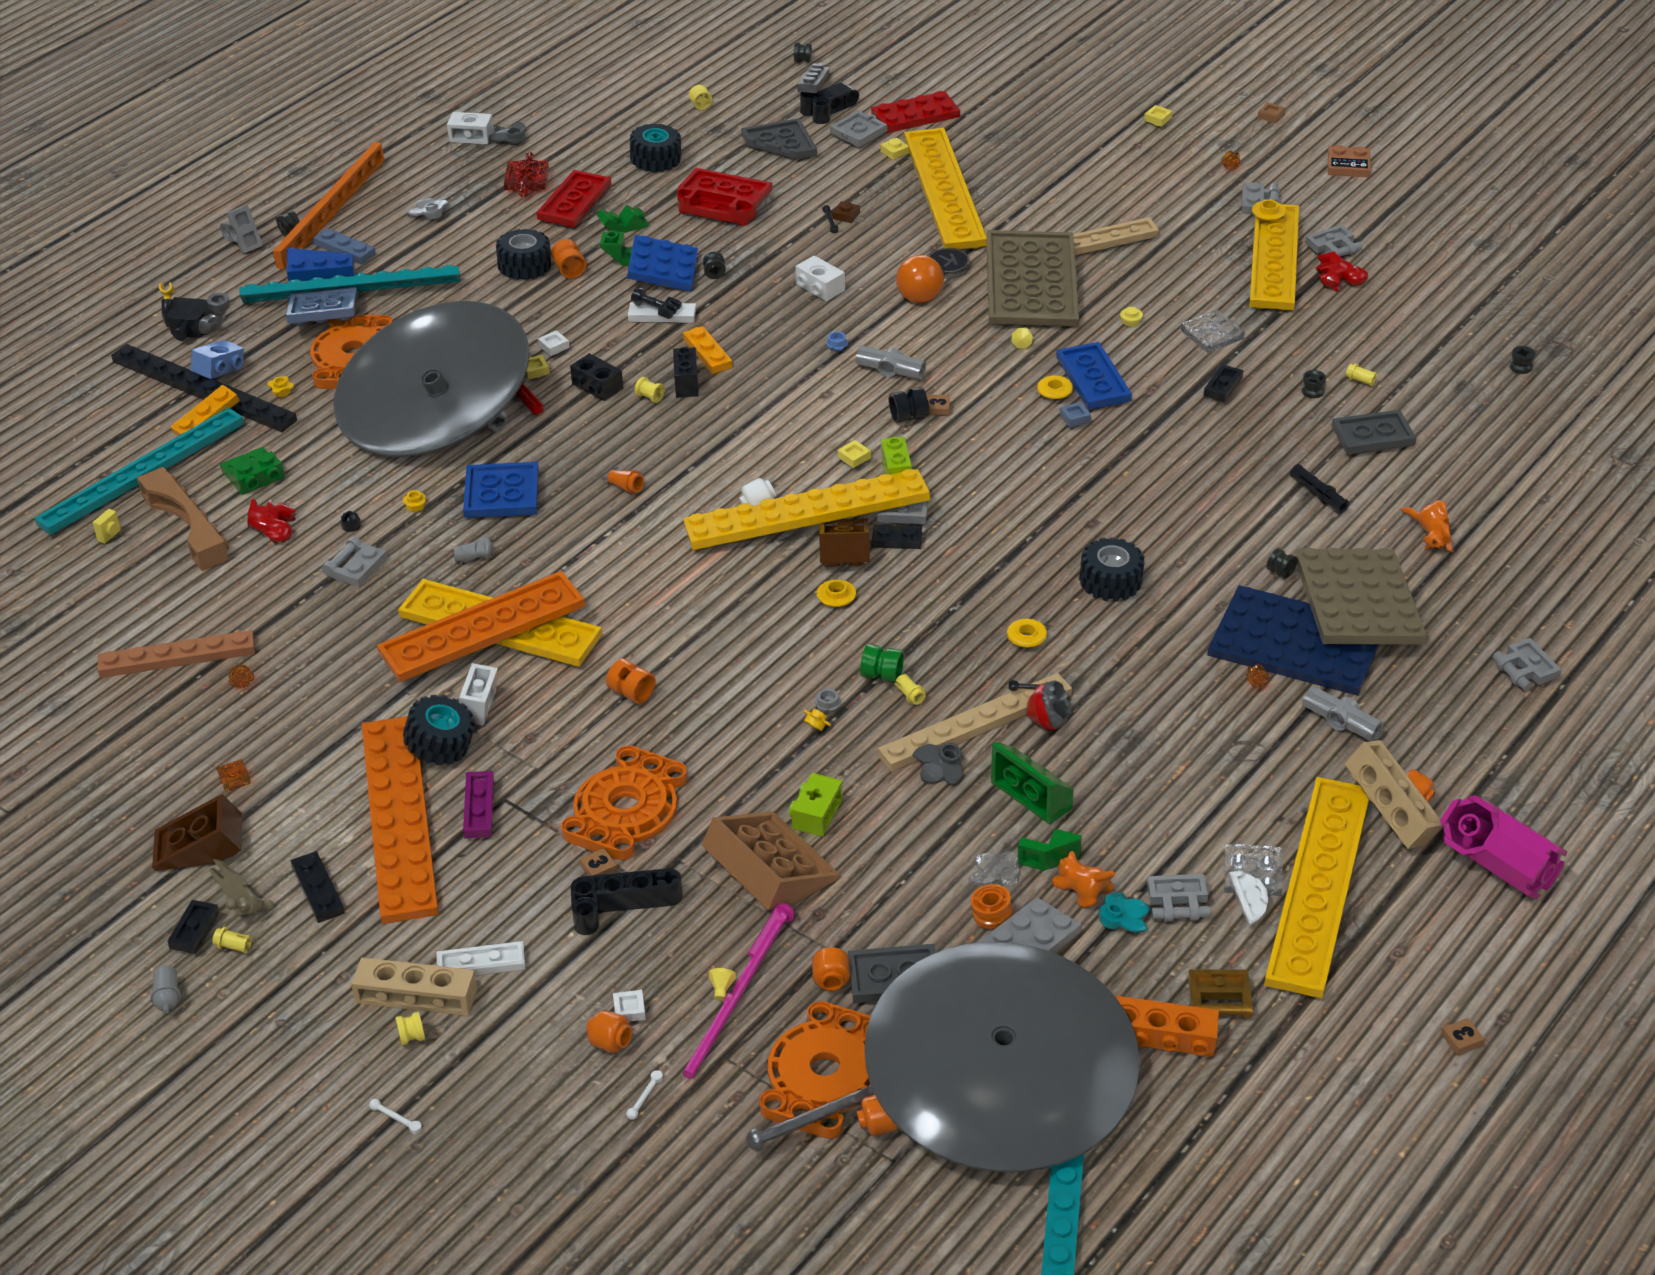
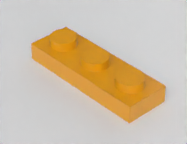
M703 326L683 332V340L690 348L696 347L697 357L712 374L733 368L731 358Z
M221 385L170 427L173 433L179 436L221 411L231 408L240 400L236 393Z

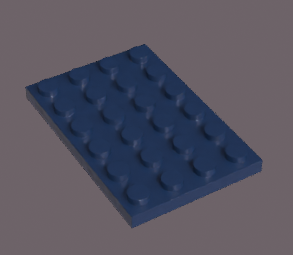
M1238 585L1208 647L1207 656L1359 696L1380 644H1322L1309 603Z

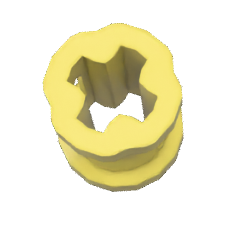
M641 377L636 382L634 391L636 396H645L650 398L651 402L659 403L664 396L665 386L661 383H652L648 378Z

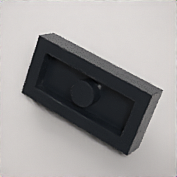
M1222 364L1205 386L1203 396L1225 402L1242 380L1244 370Z
M873 525L872 548L921 549L922 526Z
M191 900L167 941L169 949L196 954L220 912L218 904Z

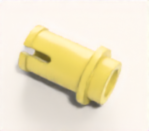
M1355 363L1348 366L1346 377L1350 381L1354 379L1373 386L1377 378V372L1361 368L1359 364Z
M902 674L896 679L898 683H895V687L906 696V700L910 704L918 705L924 701L926 694L921 685H916L907 674Z
M228 927L217 928L213 935V944L217 945L218 949L225 947L246 954L250 950L252 936L229 931Z

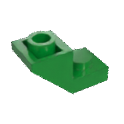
M626 205L619 215L613 211L607 212L602 208L597 213L602 224L616 232L626 233L645 228L649 225L644 217L646 214L638 207L632 208Z
M603 232L600 248L622 266H629L632 247H625L624 232Z
M1055 829L1048 844L1021 837L1018 844L1017 864L1045 871L1059 866L1060 860L1068 857L1071 851L1079 859L1082 835Z

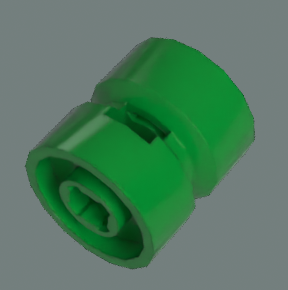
M867 644L861 658V677L874 679L881 676L883 681L898 683L896 679L902 674L904 651L888 648L884 652L880 646Z

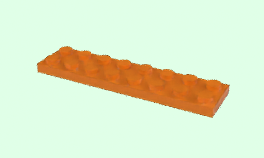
M559 571L377 645V649L400 683L585 607V600L565 574Z

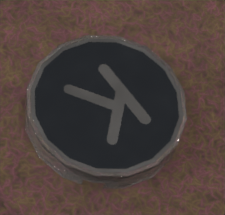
M941 248L928 255L939 263L944 273V279L960 277L970 268L969 256L959 249Z

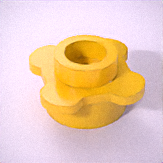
M287 376L276 377L267 383V386L272 388L273 395L277 397L287 396L290 394L291 389L294 388V384L289 382Z
M814 708L812 712L803 710L807 714L804 722L813 728L822 731L825 725L829 727L832 725L825 721L827 715Z

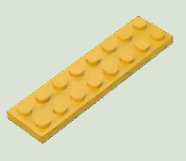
M1282 204L1286 208V213L1279 220L1265 221L1255 216L1249 307L1278 309L1281 311L1294 310L1299 205Z
M422 579L400 606L398 612L401 618L427 625L492 599V597ZM561 616L495 644L580 667L601 638L602 627Z

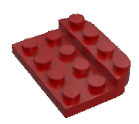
M695 168L677 188L679 213L694 214L701 218H713L721 222H736L740 226H745L749 224V220L756 217V208L772 191V182Z

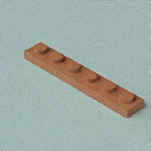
M239 631L99 653L98 674L100 678L253 655L255 654L253 631Z

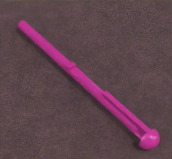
M781 903L774 908L747 955L751 956V959L737 980L732 994L728 993L724 998L723 1006L684 1069L683 1075L686 1078L693 1079L784 923L793 921L794 910L789 904Z

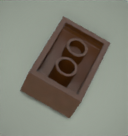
M868 518L839 519L820 523V563H825V566L836 567L840 566V563H850L851 566H863L865 562H870Z
M221 794L155 829L152 868L155 871L213 864L215 863L213 859L223 861L228 857L235 856L241 851L242 812Z

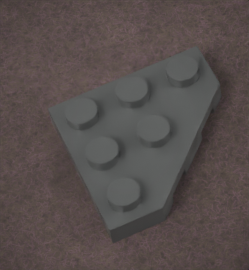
M800 118L741 128L742 137L747 146L795 159H807L817 156V148Z

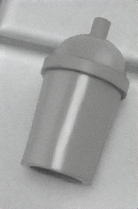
M160 966L153 973L151 1002L157 1009L167 1014L180 1002L181 992L178 988L176 969L171 966Z

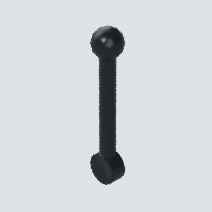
M824 205L822 211L827 215L830 223V232L833 234L838 233V226L833 222L830 207Z
M1011 680L1008 683V689L1011 691L1036 689L1041 684L1018 683L1016 680Z

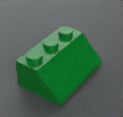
M999 742L992 744V784L1049 825L1073 809L1074 789L1069 784L1058 779L1048 769L1041 767L1031 760L1028 755L1021 753L1016 748Z

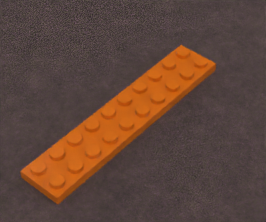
M408 716L362 723L382 924L439 915L420 759L414 757L415 753H410L407 750L408 746L404 745L403 732Z

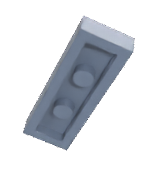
M329 228L313 238L314 245L330 252L353 254L354 262L361 265L376 255L375 247Z

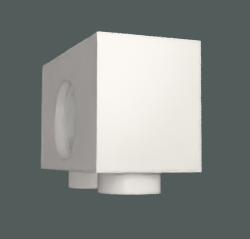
M453 112L447 123L449 142L489 144V135L494 133L492 114Z
M815 255L795 266L796 284L819 298L828 301L845 291V272Z
M472 663L459 697V703L465 704L467 706L466 710L472 712L475 724L484 726L496 693L498 668Z

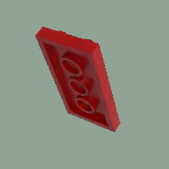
M937 91L929 95H918L915 98L879 104L878 106L871 107V115H875L877 120L887 124V132H885L887 134L960 117V109L945 91Z
M573 170L536 212L537 220L575 228L611 186V177Z

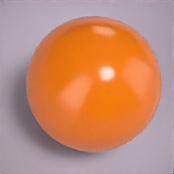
M911 256L903 261L898 268L896 274L897 288L901 295L910 302L927 303L935 299L943 288V270L939 263L929 256Z

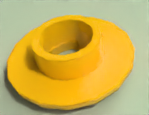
M1263 200L1253 205L1252 213L1261 220L1275 221L1284 217L1286 208L1274 200Z
M1052 375L1041 379L1037 384V390L1044 397L1061 399L1073 392V384L1065 377Z
M844 580L826 581L817 589L819 601L830 607L846 606L856 596L855 587Z
M1026 618L1014 621L1008 627L1006 634L1008 639L1015 645L1035 647L1046 640L1048 633L1046 627L1041 622Z

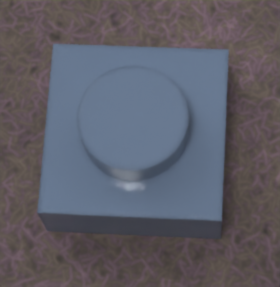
M1082 402L1060 407V416L1070 428L1091 422V414Z

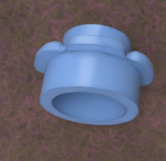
M836 331L828 335L826 345L832 351L839 352L848 346V340H846V335L843 332Z

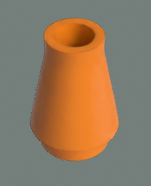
M611 470L608 474V482L630 494H634L642 490L644 477L637 470Z

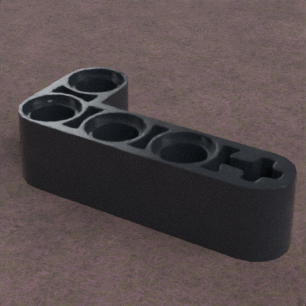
M673 868L590 875L574 879L571 883V907L575 931L581 935L595 933L600 925L599 913L677 905L683 898L680 872Z

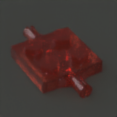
M529 152L526 153L525 160L508 161L504 179V190L519 191L520 197H523V194L524 197H527L528 190H546L549 161L533 160L534 154L530 152V156Z

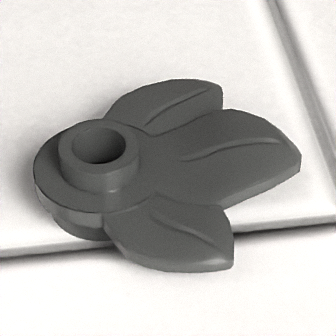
M520 121L512 124L511 128L496 125L495 133L489 135V138L497 142L507 141L512 145H517L525 139L524 132L526 131V126Z
M945 743L938 747L933 744H926L913 752L912 756L924 764L920 773L923 782L933 784L944 779L948 784L954 785L961 779L963 771L960 764L963 755L958 745Z

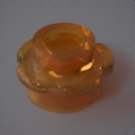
M1231 150L1226 152L1222 157L1221 164L1226 170L1230 168L1236 169L1240 164V154Z
M1257 663L1254 666L1247 667L1248 673L1246 678L1253 687L1258 685L1260 688H1264V684L1270 678L1263 666Z
M246 665L234 666L229 671V684L233 687L245 688L254 680V674L250 672V668Z

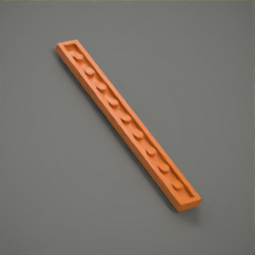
M374 142L280 244L275 247L273 257L276 262V268L284 270L287 267L288 248L304 249L384 162L382 143Z

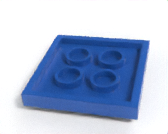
M635 235L627 279L691 292L698 248L688 244L683 245L668 240L654 239L645 235Z
M538 462L467 465L463 506L464 518L537 514Z

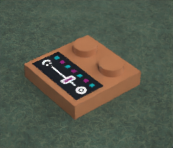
M1342 145L1329 146L1328 175L1370 178V148L1362 146L1344 147Z

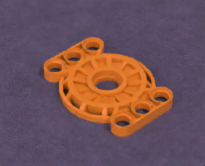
M355 315L343 321L338 320V318L329 319L330 329L321 333L313 341L310 349L312 362L318 368L312 373L315 387L320 389H336L344 368L355 354L346 353L345 351L352 348H360L378 331L392 323V318L388 315Z
M629 745L620 747L616 751V767L599 771L589 777L579 787L573 803L575 816H569L561 823L562 837L565 841L594 852L605 848L611 858L617 860L631 858L635 852L634 843L654 837L671 823L677 808V797L674 788H679L687 782V769L683 763ZM625 756L634 757L631 761L621 760ZM649 764L658 765V767L655 769L645 768V766ZM672 772H679L682 774L681 776L675 778L668 776ZM621 797H631L638 802L635 806L626 809L612 806ZM668 797H672V805L667 801ZM579 803H583V806L578 811ZM668 814L667 817L661 822L664 815ZM573 826L581 828L577 832L567 831L568 828ZM595 835L605 836V838L600 841H594L591 839ZM620 843H625L629 845L627 848L621 850L615 848V846Z
M824 1001L812 1003L807 1010L808 1022L790 1028L779 1037L771 1049L768 1057V1077L773 1089L763 1092L760 1096L761 1115L768 1120L781 1123L795 1117L793 1113L797 1110L804 1109L810 1111L868 1087L870 1082L865 1064V1039L871 1016ZM818 1012H824L828 1017L824 1020H817L813 1018V1015ZM844 1021H852L856 1024L850 1029L840 1026ZM783 1047L780 1057H775L779 1049ZM821 1059H830L839 1064V1069L831 1075L823 1076L814 1073L810 1065ZM773 1067L778 1070L779 1077L777 1078L774 1077ZM771 1100H776L781 1103V1106L777 1109H769L765 1104ZM861 1103L798 1130L827 1139L836 1138L843 1132L844 1128L841 1112L848 1111ZM829 1118L838 1122L836 1126L830 1128L823 1126L821 1123Z

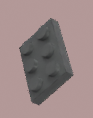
M1401 410L1332 419V428L1347 455L1414 446L1416 443V437Z
M934 944L847 951L850 963L853 1003L879 1001L885 990L899 975L918 961L936 953Z

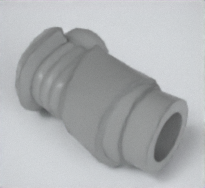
M482 536L477 539V542L454 547L455 562L467 563L479 557H486L487 559L492 553L493 544L488 537Z

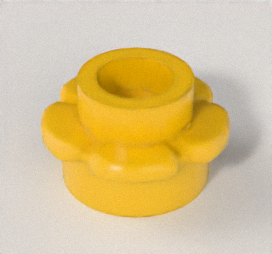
M412 490L403 497L402 501L408 511L418 512L424 509L426 496L424 493Z

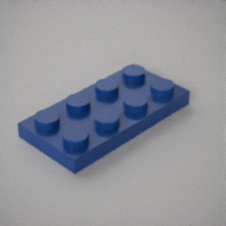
M1100 342L1056 350L1057 360L1088 410L1132 401L1131 391Z

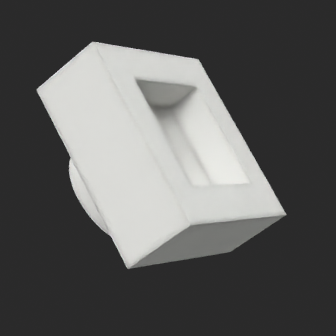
M556 330L538 338V346L552 356L568 349L569 340Z
M642 990L613 993L615 1013L625 1016L629 1022L646 1020Z

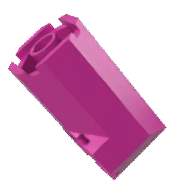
M1476 795L1463 800H1453L1440 819L1441 826L1445 832L1444 841L1447 845L1462 855L1470 857L1534 899H1538L1541 896L1537 893L1541 888L1546 891L1551 888L1564 868L1565 862L1560 860L1561 855L1566 857L1567 851L1493 803Z

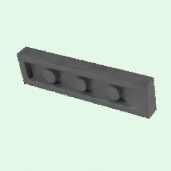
M812 64L798 82L797 92L817 93L829 76V67H824V64Z

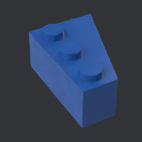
M288 248V281L294 279L309 281L315 277L330 279L337 275L351 277L356 274L353 254Z

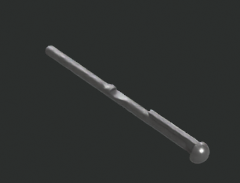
M870 1085L761 1132L752 1128L746 1136L747 1145L754 1151H762L764 1142L776 1139L861 1103L864 1097L874 1095L873 1089Z

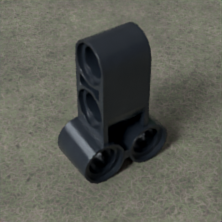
M844 82L822 89L817 93L801 92L800 113L804 116H812L813 122L817 124H826L830 121V115L855 105L859 99V92Z

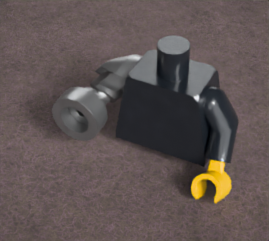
M162 282L159 284V289L164 296V299L161 300L162 318L165 325L170 328L171 334L178 341H184L187 337L200 338L204 334L217 330L225 318L226 311L231 306L229 296L225 293H214L207 299L174 297L172 300L171 297L174 295L175 289L171 282H169L170 287L168 290H165Z

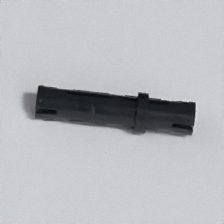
M1297 464L1291 469L1290 476L1318 496L1320 502L1330 505L1338 513H1343L1347 510L1349 501L1339 495L1333 486L1323 483L1303 468L1302 465Z

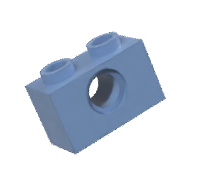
M221 340L192 349L191 371L213 379L243 369L244 348L226 340Z

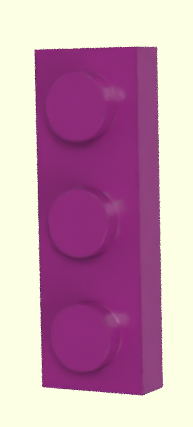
M493 771L466 772L463 822L464 839L492 837Z

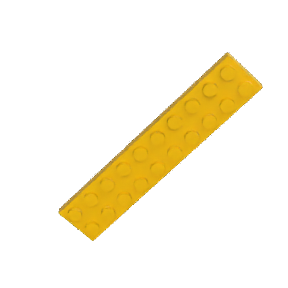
M935 128L904 132V140L908 145V151L944 249H976L986 246L984 229L945 129Z
M906 469L901 473L883 474L876 478L859 479L852 483L835 484L832 487L823 489H811L808 492L788 494L785 497L776 499L768 498L762 500L756 506L744 503L733 508H720L704 514L696 513L690 517L683 518L692 550L929 501L930 492L918 469Z
M1316 777L1264 986L1323 999L1369 803L1366 792L1360 785Z

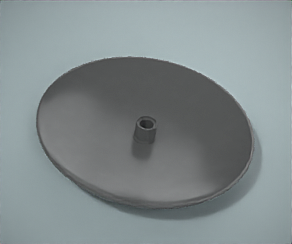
M476 301L440 303L416 310L393 321L359 348L347 363L339 378L333 405L336 422L340 430L349 441L359 448L370 453L392 457L426 454L462 441L491 422L503 411L519 390L529 363L530 350L525 331L520 323L507 311L491 304Z
M979 942L948 948L932 954L905 970L889 985L877 1002L868 1023L865 1039V1064L869 1082L881 1107L892 1122L918 1145L937 1156L970 1168L996 1172H1026L1045 1169L1072 1160L1095 1147L1116 1128L1126 1114L1137 1087L1139 1050L1133 1026L1117 998L1101 981L1080 965L1053 952L1029 945L1008 942Z

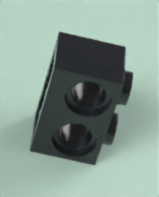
M696 347L674 348L673 361L676 398L698 397Z
M590 353L570 365L572 384L603 401L624 389L622 370Z

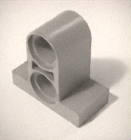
M248 205L226 213L229 220L220 224V230L227 241L238 242L241 253H247L263 246Z

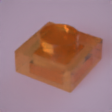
M242 759L216 767L218 777L225 792L251 784L250 776Z

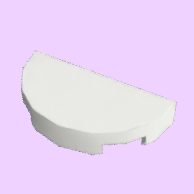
M1243 871L1229 872L1228 876L1250 927L1259 922L1265 914L1268 903L1267 890L1260 879L1250 874H1246Z

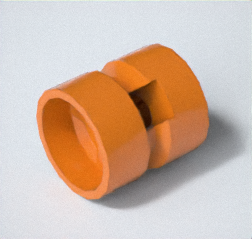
M563 239L552 247L551 256L562 276L573 279L583 274L587 266L586 260L574 241Z
M625 658L615 661L606 676L608 688L620 695H624V697L636 704H642L650 697L656 682L655 676L641 667L638 668L637 665Z

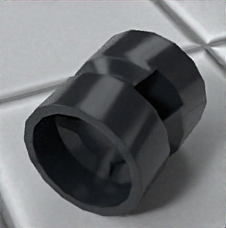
M922 387L909 389L907 394L904 391L889 394V409L895 423L908 421L911 416L917 419L929 415V402L926 392Z

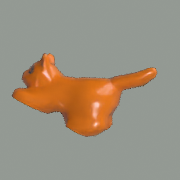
M1436 500L1434 503L1424 506L1420 512L1411 507L1401 508L1403 513L1418 521L1422 529L1428 534L1423 538V542L1427 543L1425 550L1431 548L1442 549L1445 546L1448 552H1453L1447 506L1444 501Z
M1071 851L1068 857L1060 860L1058 866L1060 875L1052 878V884L1056 888L1062 890L1073 889L1077 893V904L1080 907L1089 908L1097 904L1099 893L1108 894L1113 891L1114 884L1111 879L1114 877L1115 872L1083 865L1078 862L1075 853Z

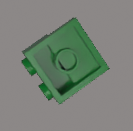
M264 447L254 449L220 464L221 471L241 495L285 478L282 462L272 451L267 452Z

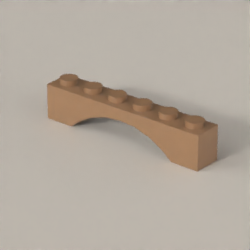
M162 467L137 477L141 495L151 508L172 513L189 525L190 533L187 542L190 555L201 571L229 560L227 555L229 545L226 538L219 535L214 523L210 524L208 522L205 512L198 510L195 500L193 498L189 499L185 488L178 485L173 474H169Z

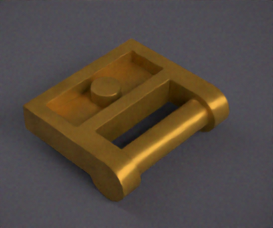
M1189 969L1188 980L1191 1006L1219 1010V1015H1242V1018H1252L1253 1006L1248 970ZM1201 1000H1241V1003H1201Z

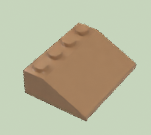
M773 811L713 817L702 842V846L710 853L711 857L725 867L727 872L734 876L743 885L744 889L750 892L768 910H774L781 903L792 906L835 882L841 875Z

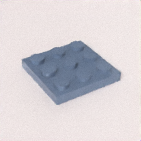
M357 287L291 294L286 313L287 324L303 325L308 321L324 323L329 321V319L338 318V320L343 321L354 317L358 299Z

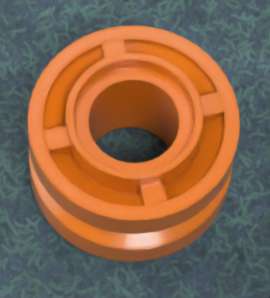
M997 884L984 885L972 894L971 906L976 924L980 927L996 929L1013 916L1011 896L1005 887Z

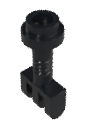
M635 288L631 295V301L635 305L640 306L642 303L656 307L658 308V315L667 319H671L682 306L679 300L669 296L665 301L646 295V290L643 288Z

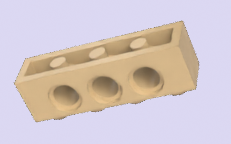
M1381 740L1363 742L1347 760L1345 765L1351 772V776L1361 785L1368 799L1375 804L1381 812L1383 819L1392 827L1398 835L1399 841L1407 849L1426 846L1442 828L1438 815Z
M361 957L351 983L355 1003L469 1016L477 992L474 970L416 964L406 961H389L379 958Z

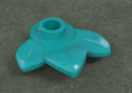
M1113 892L1105 897L1104 904L1099 909V920L1103 926L1110 929L1123 927L1131 932H1144L1148 928L1141 919L1148 915L1150 907L1142 900L1135 898L1127 899L1124 893Z

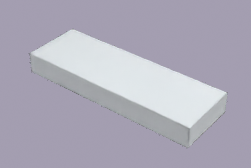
M630 302L628 322L694 323L696 303H682L681 308L678 309L673 317L667 319L658 315V308L645 303L638 306L634 302Z
M523 941L436 951L437 966L474 970L475 975L525 970Z

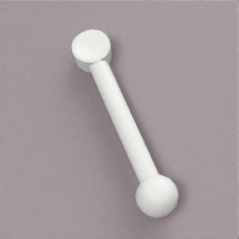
M657 1070L651 1073L650 1083L634 1107L627 1110L626 1115L630 1120L638 1117V1110L654 1086L662 1082L663 1074L661 1071Z
M372 1099L369 1102L371 1110H379L406 1125L412 1134H419L422 1131L419 1121H409L381 1105L379 1099Z

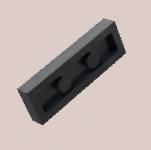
M317 851L290 860L292 869L317 923L345 914L341 900Z

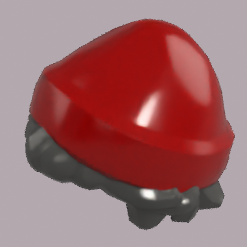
M1056 680L1042 683L1036 687L1027 702L1026 714L1028 718L1046 731L1061 728L1067 723L1068 717L1072 714L1071 710H1068L1071 707V702L1067 700V693L1061 683Z

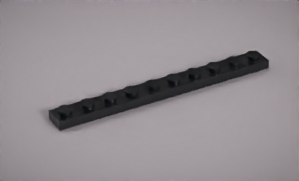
M125 344L111 355L113 363L202 400L221 385H224L236 393L240 400L230 409L245 418L281 433L297 421V416L294 412L214 379L204 377L185 367L129 344Z

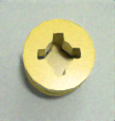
M695 85L689 91V98L695 108L704 110L711 105L712 96L705 86Z
M419 1011L413 1012L409 1017H395L402 1046L407 1045L411 1040H425Z

